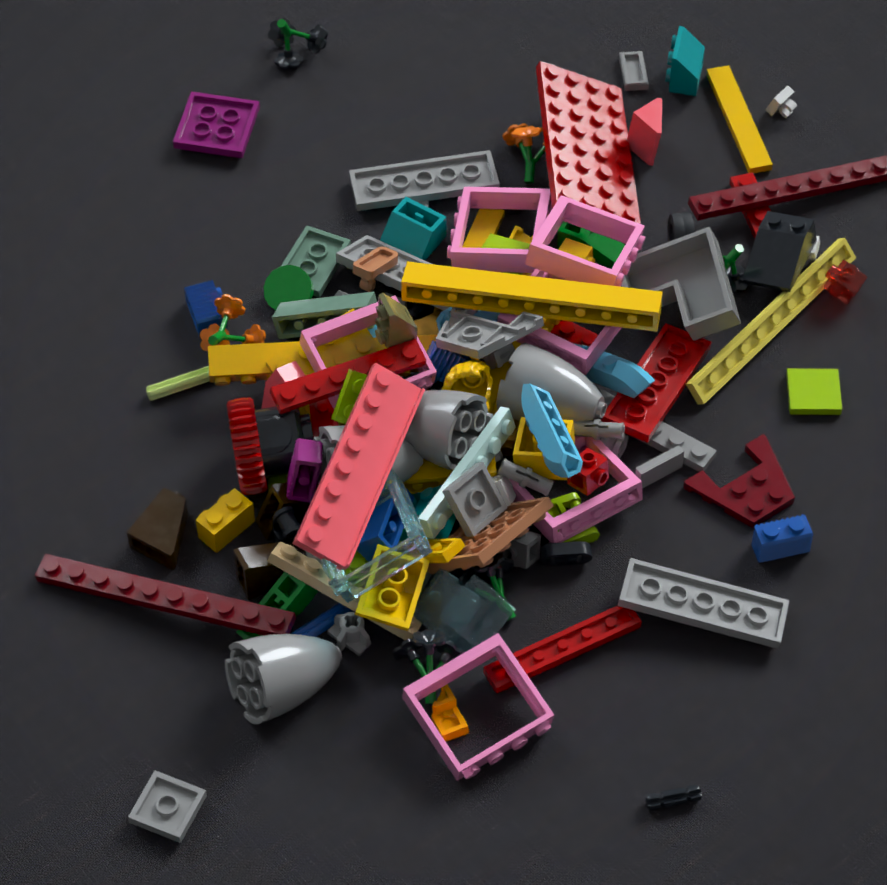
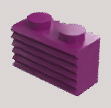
M300 438L296 440L287 475L288 499L303 502L312 501L322 466V442Z

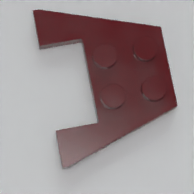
M764 434L745 444L744 451L758 466L722 488H719L702 470L685 480L683 488L690 493L694 491L701 495L702 500L709 504L715 503L724 508L725 513L751 528L794 503L795 496Z

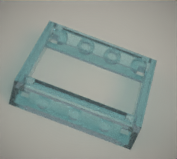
M392 468L375 507L393 498L409 538L348 575H345L343 569H337V565L325 558L322 559L325 562L322 564V568L331 579L328 584L333 589L335 596L341 595L347 603L433 552L406 487Z

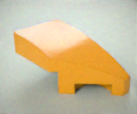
M448 684L441 687V693L437 701H434L432 705L433 714L431 716L433 724L445 742L469 733L468 725L457 707L456 698Z

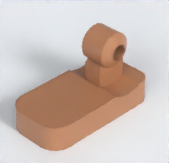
M377 247L353 263V274L361 277L360 288L368 292L373 291L376 286L375 278L398 264V252L387 247Z

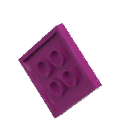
M191 91L173 140V147L175 149L243 158L260 109L259 101Z

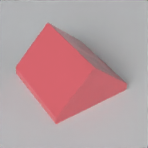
M656 98L633 112L627 136L630 150L650 166L654 164L662 134V98Z

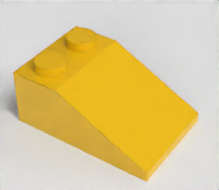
M377 544L355 615L408 631L430 560Z

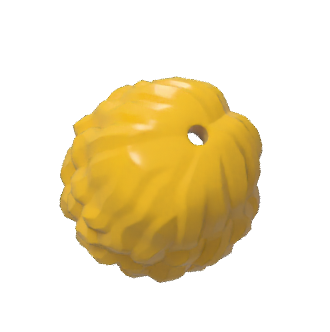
M475 360L456 364L445 376L442 390L463 391L481 395L487 399L486 405L489 412V401L493 387L490 367L481 361Z

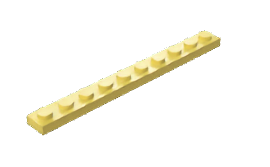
M838 238L798 276L790 292L783 291L686 383L698 405L705 404L856 259L846 238Z

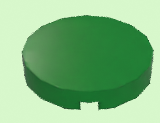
M284 265L273 270L266 278L264 284V297L268 305L275 311L282 302L312 299L314 293L313 282L309 275L303 269L294 265Z

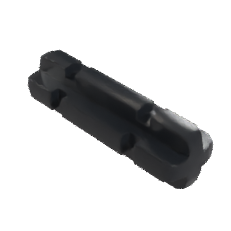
M699 785L686 786V789L680 787L661 791L660 794L651 793L645 795L646 807L649 810L660 809V806L665 808L687 803V800L694 802L702 799Z

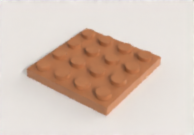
M549 497L511 503L505 511L474 537H466L462 527H458L448 538H461L465 547L448 563H429L427 572L435 574L441 570L450 572L456 568L466 570L472 566H479L480 568L487 566L494 560L493 556L495 554L505 551L512 545L511 541L525 535L529 531L528 527L543 520L547 516L546 512L554 506Z

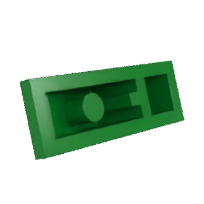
M284 572L259 604L294 612L297 617L319 591ZM237 630L236 632L244 640L263 636L242 630Z

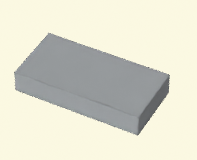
M620 52L619 61L625 91L648 90L643 52Z
M676 446L636 467L635 475L642 481V488L682 468L684 450L680 446Z

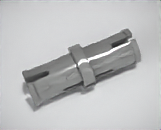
M601 419L574 422L575 436L593 437L594 440H600V438L623 440L625 425L623 422H601Z
M507 459L503 460L498 470L499 475L518 482L520 487L524 488L527 486L545 496L549 494L554 482L532 472L533 469L530 467L523 468Z

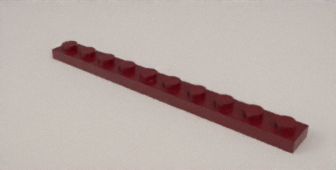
M887 155L689 197L688 205L697 221L886 181Z
M45 554L35 573V578L38 582L263 636L290 634L296 620L294 612Z

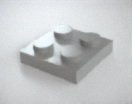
M483 462L474 464L442 491L466 537H474L508 508Z
M154 770L128 816L129 823L181 843L207 796L206 790Z

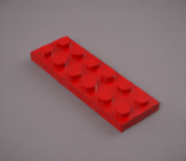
M666 323L637 364L650 374L655 381L635 398L618 392L607 407L601 422H623L625 434L648 443L685 388L686 383L691 379L709 352L712 342L703 338L693 341L688 332Z

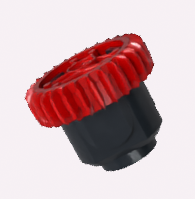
M250 397L237 398L227 402L230 432L241 493L243 495H255L266 492L268 489L266 478L288 475L296 440L299 438L313 440L309 413L300 415L299 408L283 414L279 413L276 406L255 410L253 399Z

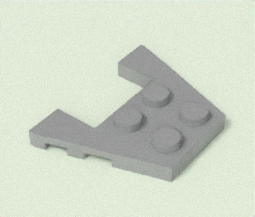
M453 307L450 311L451 317L449 321L445 320L436 337L437 348L481 359L543 327V316L523 311L509 325L473 316L478 310Z

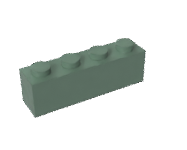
M375 292L282 302L273 314L272 319L279 339L300 337L302 330L337 318L351 309L358 310L377 302ZM375 325L367 327V329H373Z

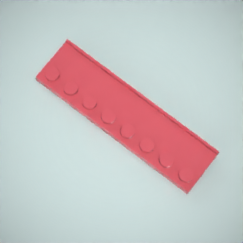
M374 363L371 366L294 539V545L321 560L325 558L337 565L336 568L339 570H346L350 566L425 392L424 388L417 387L378 363Z

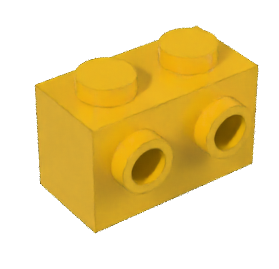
M235 488L228 494L222 495L216 504L208 510L201 512L196 519L198 538L214 552L218 553L255 522L253 502Z

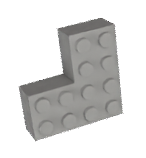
M710 227L638 253L635 262L631 264L627 276H624L622 287L663 292L661 307L678 301L684 327L693 341L741 324L720 246Z

